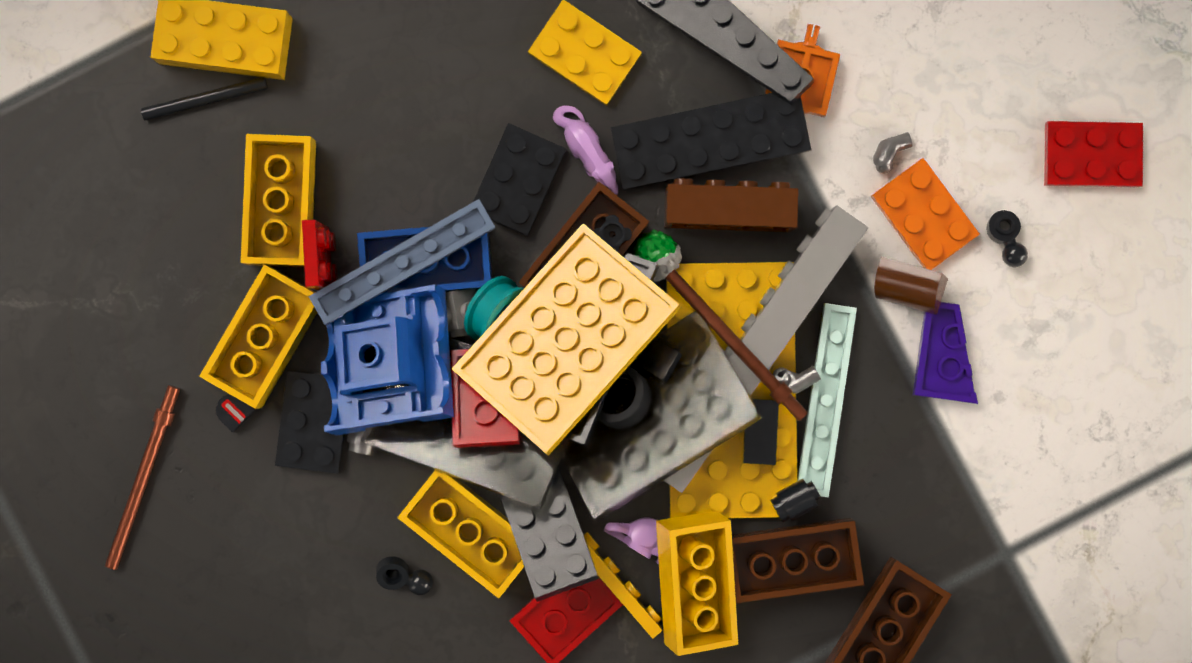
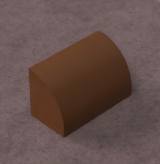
M881 257L875 277V297L937 315L948 278L940 272Z

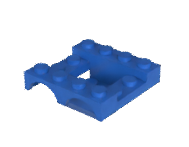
M434 284L380 294L326 325L329 348L326 359L321 362V374L325 377L331 392L332 413L328 424L324 425V432L342 435L365 431V428L414 420L426 422L454 417L445 289ZM374 346L376 349L375 359L370 363H366L364 358L365 352L368 348ZM404 383L411 385L363 393V390Z

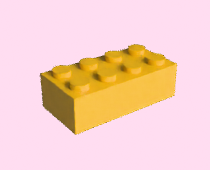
M158 0L150 58L162 65L285 80L293 18L287 10L209 0Z
M246 134L241 242L242 264L304 267L302 220H313L316 140L311 136Z
M264 264L199 377L255 409L262 408L317 314L309 298L310 295L316 292L275 268Z
M442 465L435 469L397 517L497 598L501 597L524 568L508 518Z
M718 511L656 520L664 644L677 656L738 645L731 520Z

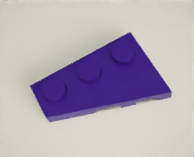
M941 302L937 315L924 312L913 395L978 404L977 395L974 392L973 374L968 360L965 344L967 342L959 304Z

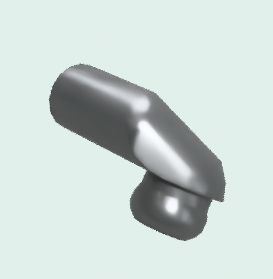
M908 132L884 139L879 143L873 156V163L876 165L878 172H890L893 168L892 162L896 152L913 146Z
M814 366L800 374L789 371L786 368H778L773 372L776 379L780 383L785 382L793 391V394H797L821 380Z

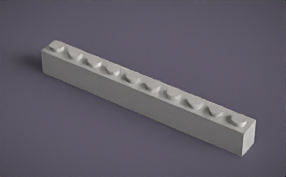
M838 205L833 207L831 211L827 208L824 209L815 222L819 226L812 237L808 234L805 236L796 249L800 252L798 258L794 263L788 261L778 275L782 279L775 290L770 287L759 302L763 305L757 316L751 313L741 327L745 333L740 340L768 370L869 228ZM729 346L722 354L726 358L720 368L714 366L705 378L704 382L708 385L703 393L700 395L696 392L685 408L689 412L684 420L680 421L677 419L667 432V435L671 438L663 448L658 445L648 459L652 463L649 470L681 493H683L761 382Z

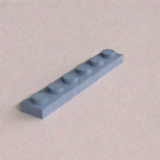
M478 199L310 295L309 298L324 325H328L496 227Z

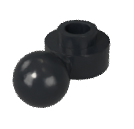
M1001 210L993 214L988 220L987 234L994 242L1004 244L1002 251L1004 263L1013 268L1020 267L1028 258L1026 247L1016 242L1015 239L1021 229L1020 220L1013 212ZM1000 222H1008L1010 229L1007 231L1002 230Z
M386 557L377 564L376 580L385 589L396 590L406 584L412 593L425 595L433 586L432 576L427 571L416 570L412 573L408 572L407 563L399 557Z

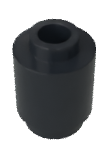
M802 478L777 492V496L770 501L782 522L788 519L792 522L817 508L816 500L821 497L813 482L810 481L806 484Z

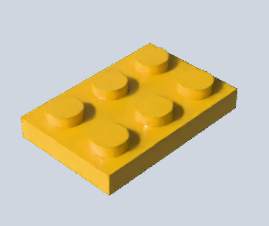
M565 0L561 1L528 50L529 55L605 106L608 105L642 54L640 50Z

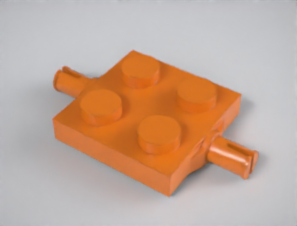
M807 24L804 42L792 43L778 39L777 45L814 78V84L801 95L804 114L825 117L840 54L826 51L816 45L821 27L815 25L811 37L814 24ZM768 89L765 91V94L772 93Z

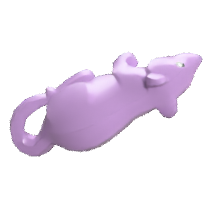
M561 106L557 108L553 113V120L557 125L565 129V140L572 155L583 162V167L588 176L594 177L597 183H602L617 195L618 185L614 165L602 150L597 133L588 122H585L582 113L575 107ZM564 113H574L580 120L566 118Z
M644 517L631 523L606 524L604 532L624 542L648 559L652 555L658 557L657 519Z

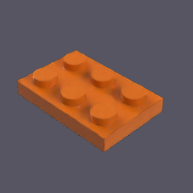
M924 158L917 161L870 196L925 269L932 270L980 234Z

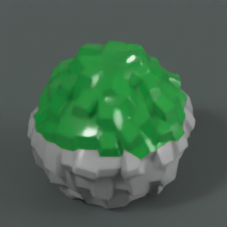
M653 229L650 232L644 233L641 237L637 238V243L633 247V255L658 264L659 268L653 280L654 282L665 279L674 269L679 268V263L682 259L680 246L671 236L664 234V232Z

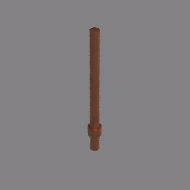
M675 269L665 277L771 391L770 396L777 404L782 403L798 421L808 414L804 407L791 395L793 391L785 382L780 383Z
M168 385L161 407L156 408L152 420L155 424L105 564L107 568L118 569L167 426H171L175 416L172 412L180 389Z

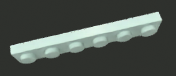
M824 303L814 366L821 380L811 386L797 479L799 481L803 478L806 484L812 481L820 496L828 498L857 311L855 307Z

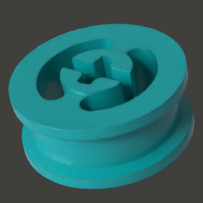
M498 276L486 282L475 293L467 307L464 318V328L467 335L474 340H478L524 288L517 287L516 283L506 276Z

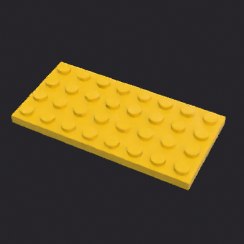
M787 262L679 264V268L676 271L734 334L741 339L745 333L741 329L742 325L751 313L757 316L763 307L759 303L761 298L770 287L775 290L782 279L778 275ZM666 280V293L681 306L679 311L667 323V345L683 354L668 379V428L670 429L677 419L680 421L684 420L689 412L685 407L696 392L700 395L703 393L708 385L704 380L714 366L717 368L722 366L726 360L722 354L728 345ZM795 333L770 367L769 371L772 374L778 368H786L796 373ZM762 382L758 384L749 399L774 400L770 396L771 391ZM791 393V395L796 399V394ZM745 403L683 493L669 484L670 518L710 511H718L727 518L779 517L770 500L777 496V492L797 482L796 418L782 403L779 404L776 465L743 463Z

